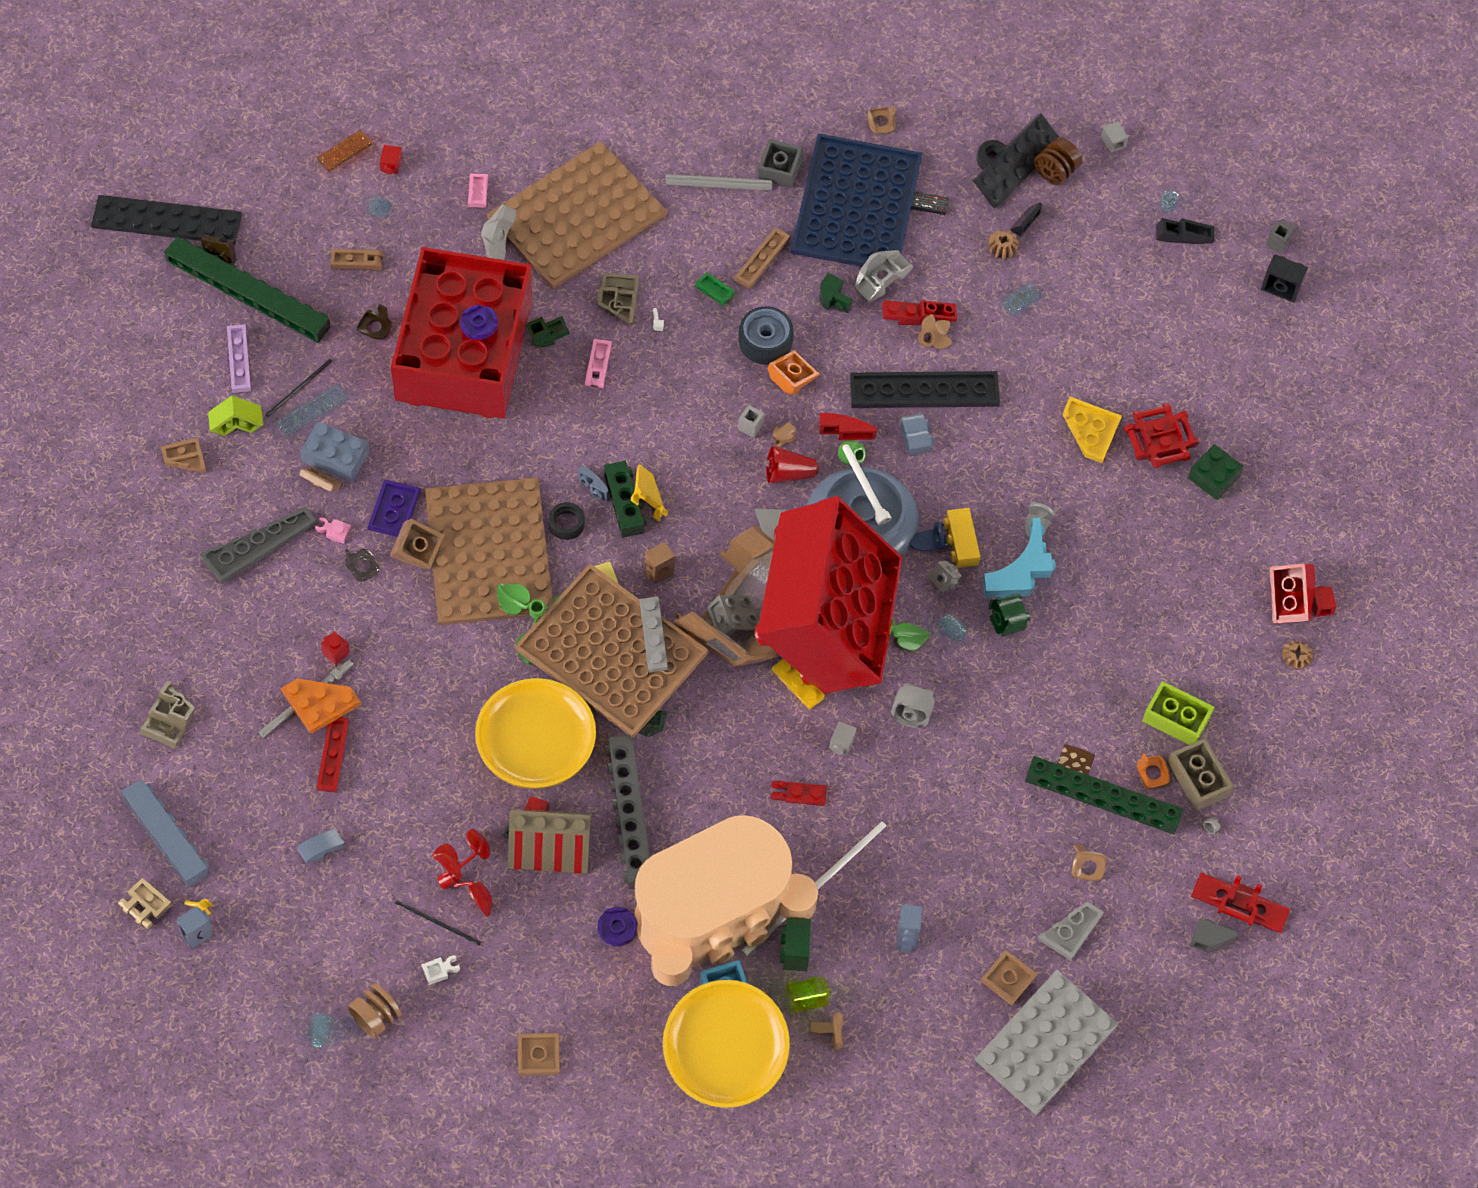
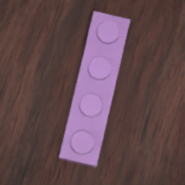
M246 325L227 326L232 393L251 391Z

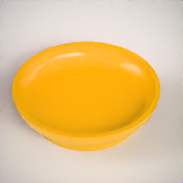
M532 678L513 682L498 690L488 699L479 713L475 728V738L482 760L498 778L520 788L545 789L568 781L584 767L595 744L596 726L589 706L577 692L557 681Z
M712 981L691 990L673 1008L663 1035L664 1058L672 1078L690 1097L714 1107H738L749 1104L765 1095L781 1077L789 1055L788 1028L778 1006L758 988L740 981Z

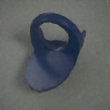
M939 521L934 523L933 529L916 533L909 542L914 549L919 551H933L950 546V544H945L947 541L942 529L944 524Z

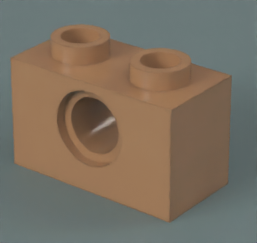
M665 542L645 552L644 574L647 579H652L654 584L674 574L675 556Z

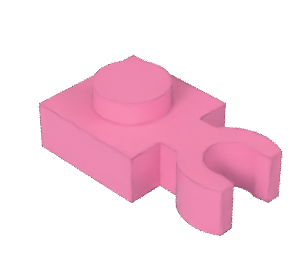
M319 518V523L324 524V526H315V531L318 533L327 532L326 538L344 544L351 530V525L333 519L332 523H328L327 519Z

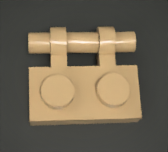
M143 878L128 891L132 899L127 901L125 898H122L118 903L123 907V911L126 914H131L140 926L143 925L147 929L153 925L148 919L151 915L158 920L172 906L168 899ZM138 904L145 908L142 913L135 908Z

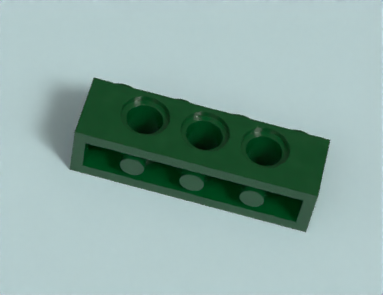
M626 460L604 465V476L622 538L643 534L644 526H647L645 515H641L640 512L642 510L641 500H639L638 505L631 501L636 484L632 483L631 480L633 478L632 468L627 466Z

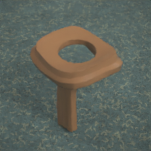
M894 105L868 111V122L873 133L886 134L895 130L896 112ZM882 116L888 120V123L885 126H878L874 120Z
M1074 844L1073 847L1077 854L1073 859L1072 876L1081 880H1101L1106 869V856L1102 853L1087 851L1083 844ZM1086 861H1094L1097 865L1096 871L1092 874H1085L1082 871V865Z
M835 1012L833 1022H811L809 1033H833L832 1045L835 1050L839 1051L840 1048L844 1047L842 1040L844 1015L840 1012Z

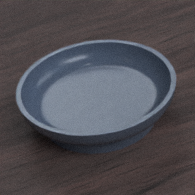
M861 467L882 509L888 511L892 518L883 525L877 524L875 520L876 512L853 468L837 471L826 477L816 486L807 505L818 503L819 500L839 496L901 556L910 549L911 545L909 542L918 533L919 513L913 495L896 477L882 470Z

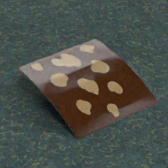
M1064 744L1057 764L1089 775L1095 754Z

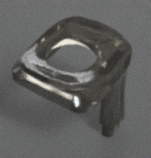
M363 548L352 554L348 549L345 550V565L357 581H366L380 572L377 560L368 549ZM359 560H367L370 563V568L365 572H360L356 569L355 565Z

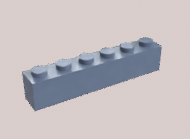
M140 779L121 791L124 801L188 888L209 875L207 870L209 867L208 863L203 857L199 858L196 854L198 853L197 848L192 842L188 843L185 839L187 838L186 833L181 827L177 828L175 818L171 813H166L164 803L160 798H155L153 795L155 792L149 783L145 784Z

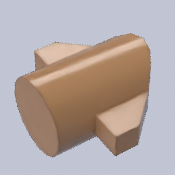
M789 422L785 423L781 428L776 426L772 434L775 444L781 447L785 443L794 441V435L797 431Z

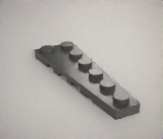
M304 507L279 520L268 523L264 528L254 529L248 535L232 539L230 543L223 546L220 544L202 552L200 558L222 585L315 526L317 521L308 509Z

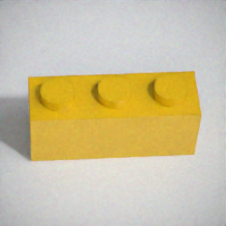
M970 508L947 510L946 518H943L944 528L948 529L949 532L947 534V543L952 546V551L950 552L951 561L955 562L956 568L979 566L980 552Z

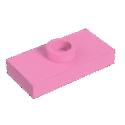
M470 174L468 207L486 208L488 174Z

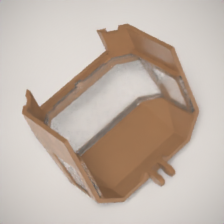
M753 525L735 536L729 543L731 547L727 551L722 550L718 554L734 567L735 571L715 599L719 595H748L760 621L775 541L757 526ZM708 609L702 617H699L693 611L684 616L677 612L675 614L677 619H674L672 622L676 627L707 648L708 651L732 664L734 667L767 661L779 655L769 645L761 646L757 642L755 630H736L730 636H727L713 625Z

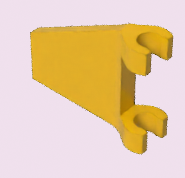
M639 464L636 471L635 491L631 501L638 505L640 498H642L656 509L653 513V518L659 522L662 515L665 517L668 515V511L664 508L653 474Z

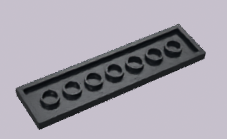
M98 195L91 227L171 238L179 237L181 239L201 241V238L206 234L212 237H220L222 239L221 242L225 243L228 240H232L234 245H236L242 212Z
M997 371L850 372L851 408L999 407L1000 405Z

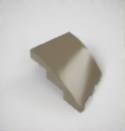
M603 273L602 286H599L598 305L627 323L633 324L639 288V275Z
M167 680L159 692V698L150 709L148 718L140 728V734L176 749L188 727L195 707L185 699L181 692L178 693L172 687V683Z

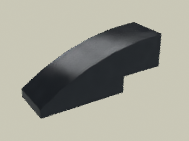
M1162 218L1156 224V240L1184 244L1214 243V226L1184 218L1179 222Z

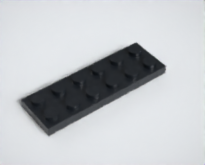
M1042 113L1037 114L974 178V184L993 208H997L1036 168L1034 163L1036 156L1046 149L1055 138L1059 137Z

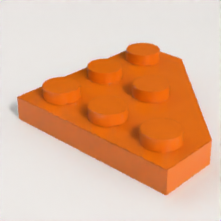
M297 678L280 688L310 734L361 706V701L352 688L348 686Z

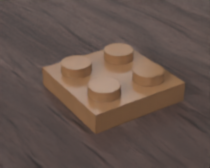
M1005 950L981 978L980 982L1013 1006L1037 978L1038 974Z
M559 1033L518 1034V1076L560 1075Z

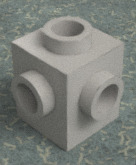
M942 561L935 565L927 577L934 583L936 589L944 592L954 590L959 585L958 581L962 575L954 565L949 564L947 561Z

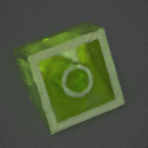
M813 976L805 981L793 980L784 985V995L789 1014L829 1006L831 989L825 977Z

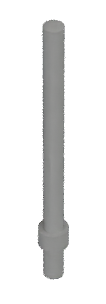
M348 660L338 669L334 668L329 672L330 675L321 682L329 684L334 681L337 682L346 671L353 667V663ZM290 706L258 732L262 738L267 736L295 713L294 709Z

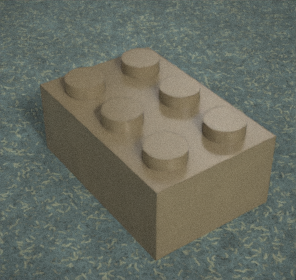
M1205 738L1170 754L1167 763L1195 811H1199L1231 796L1234 786Z

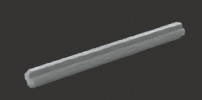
M666 175L667 185L753 190L772 189V180Z

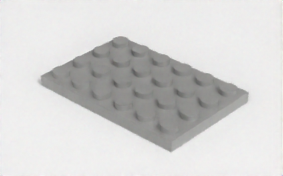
M1056 970L974 1060L1036 1116L1119 1024L1062 973Z

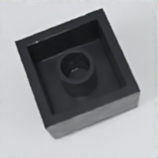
M1274 254L1266 271L1261 290L1295 303L1308 267Z

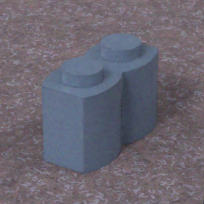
M923 414L901 417L900 427L908 455L931 452V448L934 446L933 435H929L928 432L930 428L928 419H925Z

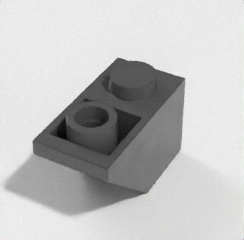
M1285 219L1279 220L1270 232L1266 246L1282 254L1299 227Z
M1200 918L1190 947L1211 953L1233 944L1238 932L1234 931L1231 927H1222L1215 924L1212 920Z

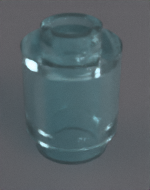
M946 614L939 621V628L951 639L958 642L968 632L966 625L953 614Z

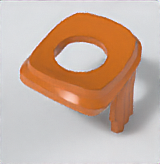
M1143 753L1142 758L1137 763V769L1144 786L1147 789H1154L1169 784V771L1164 759L1157 755L1146 757V754ZM1150 766H1155L1161 771V776L1158 779H1150L1146 774V769Z

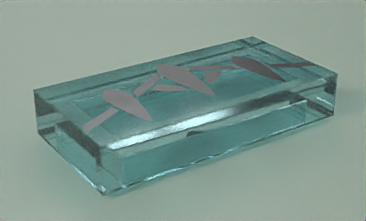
M1029 282L1002 300V305L1014 316L1039 300L1042 294Z

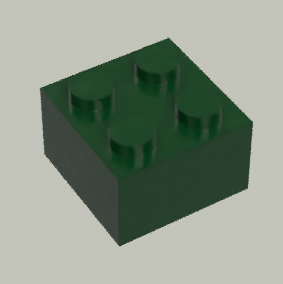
M1214 444L1191 467L1188 479L1218 500L1240 477L1244 466Z
M787 918L786 925L782 924L779 963H783V970H808L811 919Z

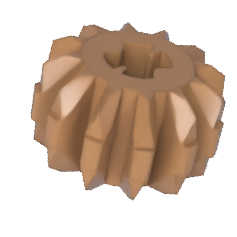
M1004 229L1001 232L996 230L994 234H991L988 242L990 254H995L996 258L1002 256L1003 260L1006 256L1011 259L1012 255L1016 254L1019 245L1016 234L1011 235V230L1005 232Z

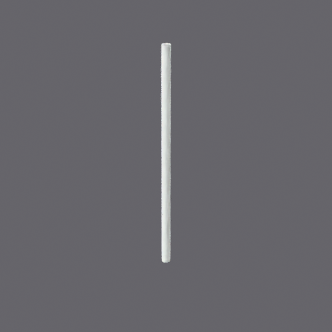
M880 822L815 882L817 889L822 887L886 827V824ZM781 917L780 920L772 928L767 930L769 934H771L786 919ZM746 945L741 951L748 955L757 946L749 947Z

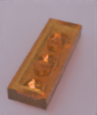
M360 129L319 155L317 159L329 173L371 146L372 143Z

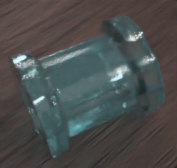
M1166 190L1162 194V201L1160 202L1162 211L1170 213L1175 210L1178 194L1173 190Z

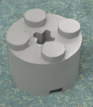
M905 683L897 691L891 715L893 717L895 715L898 718L897 722L901 725L918 728L919 725L923 724L926 726L929 723L935 704L933 692L929 689H922L910 683Z

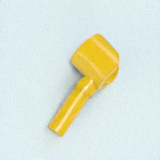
M203 899L200 902L188 900L184 902L185 905L197 906L201 911L205 910L208 915L211 912L207 908L214 907L208 899Z

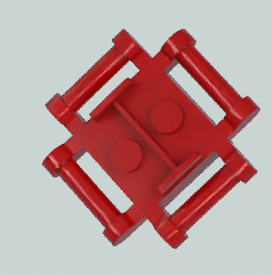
M1169 403L1145 411H1133V418L1136 424H1128L1124 427V430L1129 435L1135 450L1136 460L1148 459V461H1151L1154 469L1160 468L1161 465L1181 460L1189 461L1191 456L1188 449L1198 446L1199 441L1191 429L1187 412L1181 411L1173 415ZM1160 414H1164V415H1165V417H1163V418H1159V419H1155V420H1150V421H1146V422H1143V420H1142L1143 418H1147V417H1151V416H1155V415H1160ZM1178 422H1181L1188 441H1183V434ZM1136 432H1137V434H1138V436H1139V439H1140V441H1141V444H1142L1144 450H1142V447H1141V445H1140V442H1139V440H1138V437H1137V435H1136Z

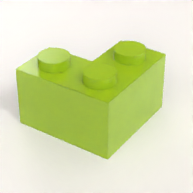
M233 395L208 412L210 432L222 436L228 435L236 428L252 433L263 425L261 405Z

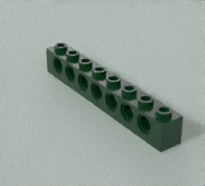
M1033 756L1025 779L1027 783L1175 835L1184 810L1183 808Z

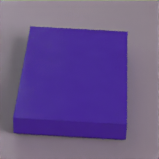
M384 479L367 527L368 530L398 537L403 523L412 518L421 488Z

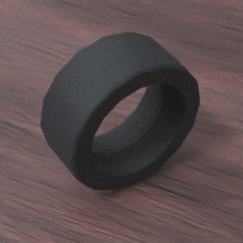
M564 502L552 508L549 513V527L555 537L571 540L583 532L585 516L583 510L578 505ZM563 513H572L577 516L578 524L573 528L563 529L556 525V518Z

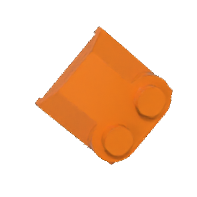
M796 350L769 363L768 366L770 378L784 392L790 395L797 394L800 388L820 375Z

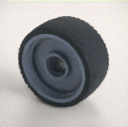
M761 306L747 312L741 320L738 332L739 346L745 357L752 362L767 365L788 354L794 338L793 325L789 316L782 310L770 306Z

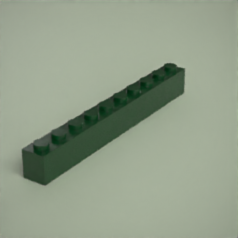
M176 237L164 251L166 262L317 343L320 342L330 329V320L326 314L313 310L308 304L300 303L293 296L285 295L278 288H272L263 280H257L248 272L237 269L233 264L222 261L218 256L207 253L203 248L192 245L186 239Z

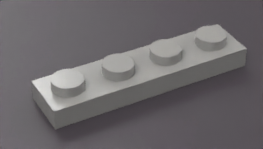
M659 596L639 599L648 672L668 670Z

